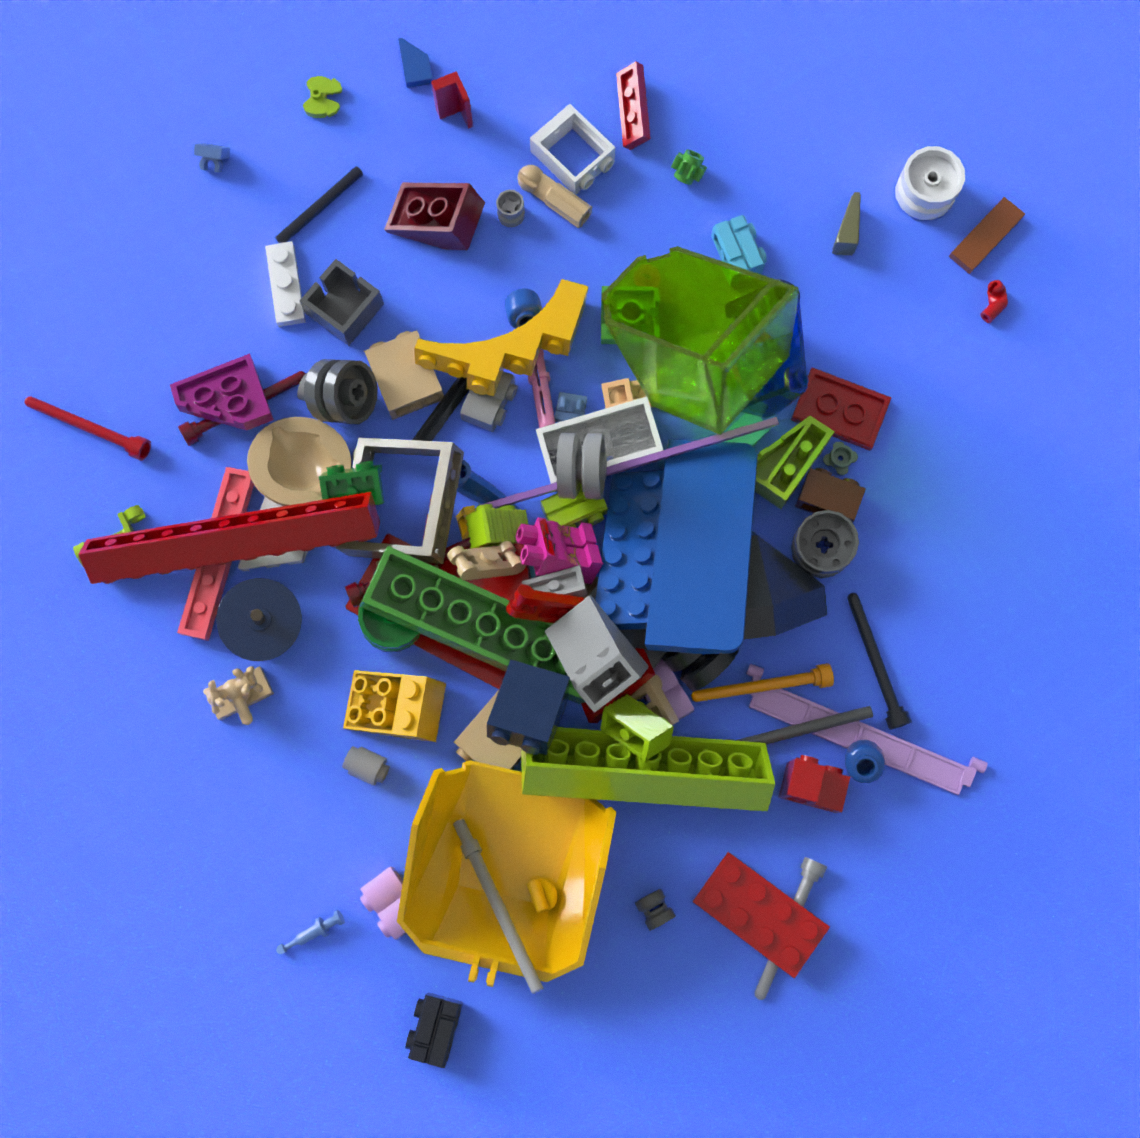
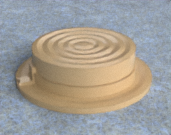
M289 417L269 424L256 435L250 445L247 456L248 472L255 487L266 498L282 506L322 500L319 476L327 471L326 467L344 465L345 469L351 468L350 451L343 437L328 424L308 417Z

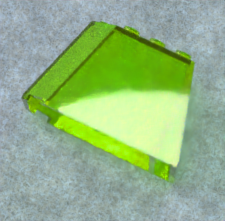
M679 246L669 248L670 253L649 259H647L646 255L639 256L601 294L606 327L653 407L721 435L789 358L799 288Z

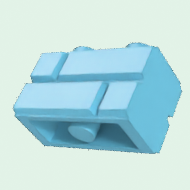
M740 215L713 226L711 237L731 284L740 283L763 273L765 263H767V256L763 247L758 248L755 241L757 238L755 227L752 223H747L745 216Z

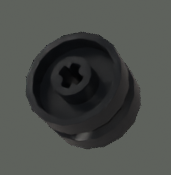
M739 649L727 654L667 652L662 660L672 671L682 670L680 679L693 692L705 687L716 679L735 659Z

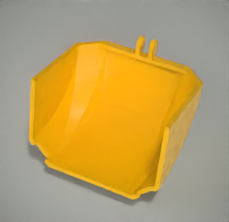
M472 760L463 762L461 768L447 772L442 768L434 770L411 826L397 923L424 954L471 964L468 982L474 983L477 980L479 967L490 969L486 979L487 986L489 987L494 986L497 971L524 977L470 860L465 859L460 848L462 843L453 823L464 819L473 839H477L482 849L480 854L540 981L549 982L583 966L606 871L616 811L612 807L605 808L596 799L522 794V772ZM536 879L538 881L548 880L556 888L557 901L551 910L537 914L526 884Z

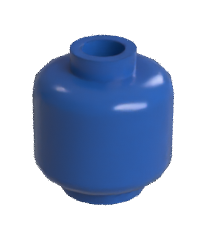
M517 289L511 292L505 299L504 307L507 320L515 329L526 324L542 310L538 294L531 289Z
M870 740L853 742L845 753V768L848 775L860 783L877 781L885 770V757L882 749Z

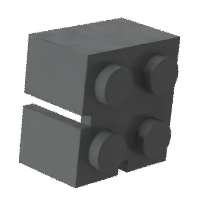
M335 259L319 277L327 292L326 296L321 286L315 282L300 299V303L306 315L349 346L382 308L384 302L377 288L362 277L357 279L355 272Z

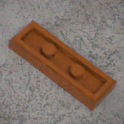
M1003 197L951 252L949 258L967 273L971 274L1021 221L1025 213L1006 197Z

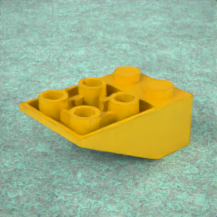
M354 670L343 729L436 742L446 683L426 676Z

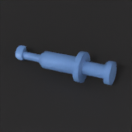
M336 910L334 915L325 921L321 917L316 918V924L298 933L295 940L286 945L279 944L276 952L284 954L293 946H302L320 935L327 937L329 935V928L336 924L342 925L345 923L342 913Z

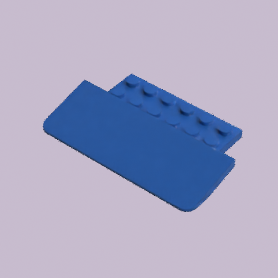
M668 439L667 449L697 440ZM721 442L667 458L664 470L624 472L612 475L601 555L603 565L599 570L595 601L619 630L646 629L645 646L647 650L693 654H727L737 651L742 646L745 632L758 458L753 446L747 443Z

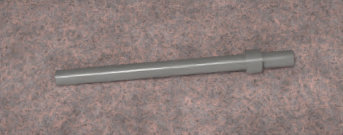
M457 820L453 823V826L462 843L460 848L464 857L470 860L531 993L536 994L544 989L480 854L482 852L477 839H473L465 820Z

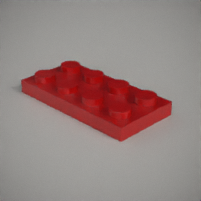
M727 852L692 901L794 979L830 928V926L729 852Z

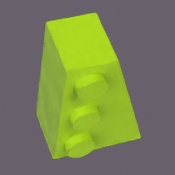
M809 416L782 435L780 439L769 447L761 450L757 454L755 492L782 510L827 446L835 431Z

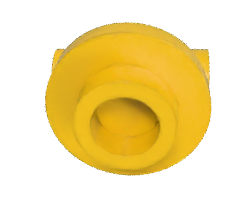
M536 879L526 884L537 914L549 911L555 906L557 891L550 881H538Z

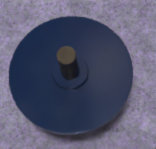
M254 578L240 582L225 594L217 610L216 624L222 642L232 653L250 661H267L284 654L294 644L300 633L302 614L297 599L287 587L271 579Z

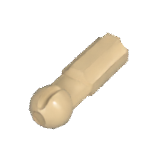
M526 165L518 172L517 180L522 190L532 193L543 201L546 206L577 228L582 227L590 217L593 208L591 205L560 183L548 177L538 166Z

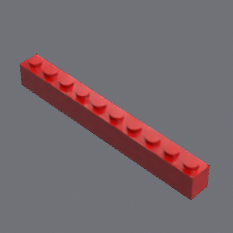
M366 492L91 538L85 541L78 555L91 584L101 582L109 584L119 579H139L145 575L156 573L164 575L174 570H194L205 565H224L230 561L242 559L250 561L260 556H280L290 551H310L315 547L327 545L335 547L352 541L366 542L377 537L380 519L372 493Z

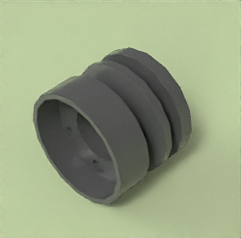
M831 510L815 512L805 518L794 534L791 544L792 558L797 565L815 578L833 577L843 571L857 554L859 546L858 532L852 521L839 512ZM820 541H824V546L829 547L825 553H821V548L816 547Z

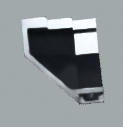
M752 531L744 640L776 636L826 616L825 586Z

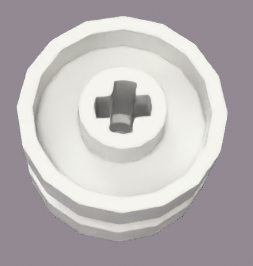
M927 146L916 150L908 158L895 186L896 199L900 208L909 216L919 220H934L947 213L961 192L965 182V168L961 160L952 151L940 146Z

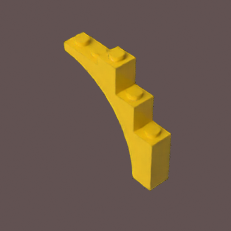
M561 279L553 297L537 315L513 331L489 340L463 344L438 343L418 339L414 348L415 364L428 370L435 369L446 372L456 378H467L466 389L472 390L479 395L495 396L504 369L518 375L532 376L541 349L555 355L569 356L586 305L589 286Z

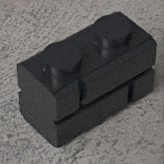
M429 992L425 994L424 999H418L414 1012V1017L419 1018L416 1031L410 1029L405 1049L410 1050L409 1059L440 1068L446 1067L463 1006L462 1001Z

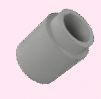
M352 746L344 759L342 768L348 770L349 775L375 786L378 781L383 783L390 766L386 765L387 758L366 748L359 747L358 749Z

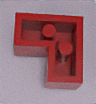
M801 755L800 758L796 757L786 763L778 798L836 814L842 813L850 776L842 775L843 769L819 765V759L806 755Z

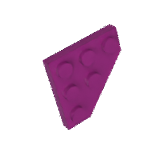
M250 353L170 384L175 404L180 412L246 431L274 420Z

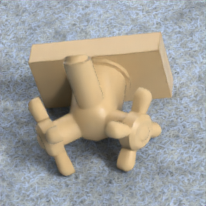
M250 666L246 669L245 673L238 668L234 669L232 673L237 678L230 679L217 688L214 680L208 683V688H205L203 693L206 695L208 703L212 706V713L216 715L218 720L221 721L238 713L242 724L249 725L252 723L253 716L248 707L274 694L260 666L255 669L253 666Z

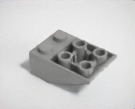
M591 594L545 630L563 668L570 677L574 689L593 712H596L640 679L649 667Z

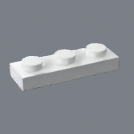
M293 241L266 245L265 250L277 326L282 327L306 323L305 312L300 303L302 292Z

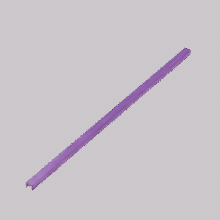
M777 417L621 462L607 467L606 476L778 426L779 422ZM557 482L485 504H492L493 508L497 509L557 491Z

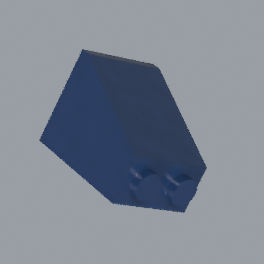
M510 659L487 721V738H490L499 745L506 746L510 744L520 747L524 752L532 755L539 753L547 755L567 706L570 677Z

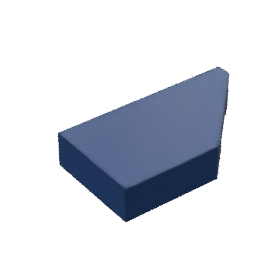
M398 38L406 87L431 84L433 79L428 54L405 39Z

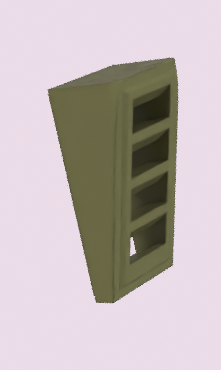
M854 192L850 198L832 248V254L852 256L856 251L859 243L860 192Z

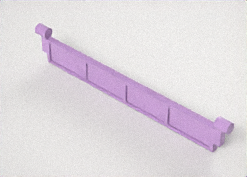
M750 663L746 674L753 677L751 681L760 680L764 669ZM784 689L748 694L753 696L749 708L789 725H796L839 714L834 710ZM860 721L811 733L846 749L858 740L875 742L882 749L885 765L955 795L960 794L963 785L971 787L976 771L984 773L988 765L987 762L972 757L967 767Z

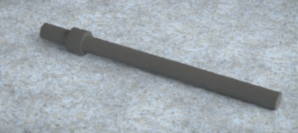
M870 706L735 741L762 742L767 745L872 718L873 712Z

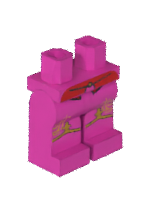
M538 517L534 525L521 524L516 532L517 543L525 544L521 551L522 565L534 566L536 576H543L580 565L584 582L592 584L603 565L598 545H596L597 541L592 524L581 522L579 527L575 528L561 526L558 522L546 521L545 518Z

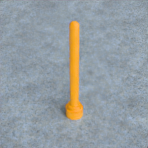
M825 663L816 665L815 668L807 673L693 691L691 698L695 702L807 684L826 688L834 685V676L831 665Z

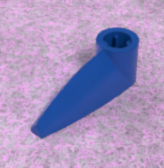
M465 460L462 461L461 471H464L465 477H459L457 492L480 504L507 497L493 484L473 472L469 463ZM512 504V505L515 506V508H516L517 510L520 509V508L517 507L515 504Z

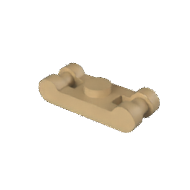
M505 541L499 546L472 549L455 546L447 554L450 562L453 565H457V573L462 580L515 575L522 572L526 565H522L520 556L515 554L516 548L510 541Z

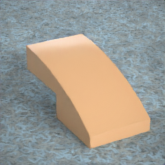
M658 376L634 381L626 378L601 384L605 408L643 397H648L651 408L664 406Z

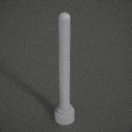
M804 857L800 866L803 869L800 874L803 878L793 899L803 907L814 882L818 883L819 878H823L827 866L807 857ZM769 959L755 990V997L758 1000L766 998L779 968Z

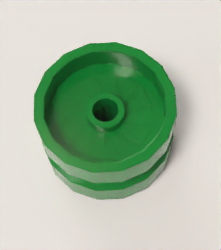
M358 608V622L363 636L376 649L383 652H400L410 648L421 635L400 624L390 622L386 618L364 608Z

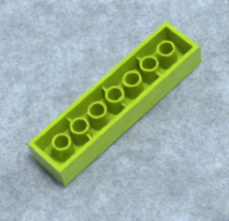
M558 727L547 755L540 753L532 755L521 750L522 794L768 812L775 788L766 743L672 736L670 746L648 760L642 761L641 758L637 757V754L633 755L632 751L624 748L623 744L620 745L618 741L615 742L614 738H610V735H606L605 731Z

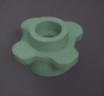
M835 442L832 451L824 456L823 462L825 465L835 468L839 475H845L848 473V467L851 463L857 461L858 455L849 446L844 445L843 442ZM839 456L843 457L842 461L838 460Z

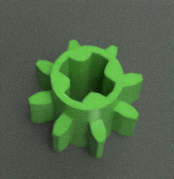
M686 149L684 154L679 152L671 165V168L676 169L674 177L688 185H691L694 180L699 182L707 169L705 165H702L704 157L690 149Z

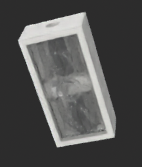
M648 397L536 429L551 484L557 482V449L561 433H576L581 441V450L583 448V441L588 433H603L605 437L607 467L663 451Z

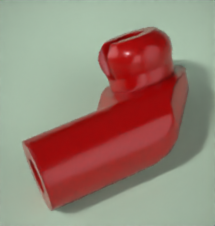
M994 280L988 284L987 295L989 305L980 314L981 318L987 323H991L1008 305L1006 288L1000 280Z

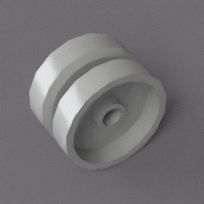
M576 433L560 434L556 467L559 498L576 499L580 491L581 481L582 491L586 499L603 498L607 473V455L603 433H588L583 441L582 450L580 438Z

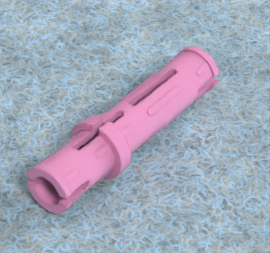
M542 349L540 350L532 376H528V383L532 385L539 428L555 424L548 383L551 378L550 373L546 371Z

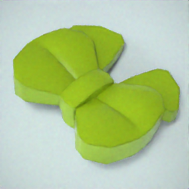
M323 76L311 77L307 81V88L311 93L310 98L303 104L305 113L313 118H325L326 116L331 117L337 114L340 109L339 103L327 99V95L341 93L343 91L341 83L335 78L330 80Z

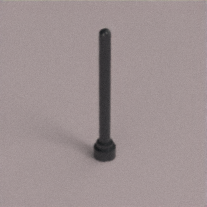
M850 593L847 596V600L888 711H886L887 718H885L888 728L892 730L912 723L909 712L905 711L903 706L900 707L859 596L856 593Z

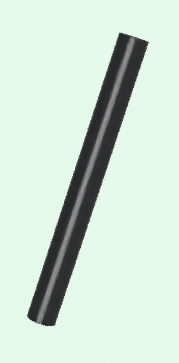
M355 166L275 237L276 241L284 243L290 240L363 175L361 169Z

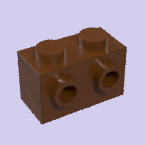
M810 468L803 482L795 507L812 514L824 510L839 512L853 523L866 488L859 486L860 484L853 479L843 478L842 480L834 477L826 469Z

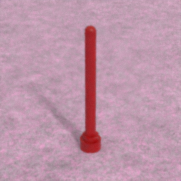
M28 396L25 398L24 403L27 407L125 448V451L132 458L143 461L150 452L151 441L139 435L127 437L35 397Z

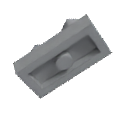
M580 565L522 581V584L529 585L533 590L578 597L588 596Z

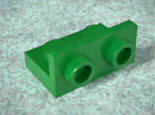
M373 461L356 463V468L345 469L344 465L326 467L327 471L319 476L322 500L371 492L375 505L384 504L385 502L380 475L383 471L382 465H374Z

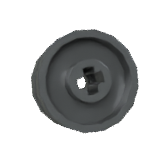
M322 359L314 363L308 371L304 383V398L312 416L321 422L360 424L367 420L374 411L378 387L374 373L364 362Z

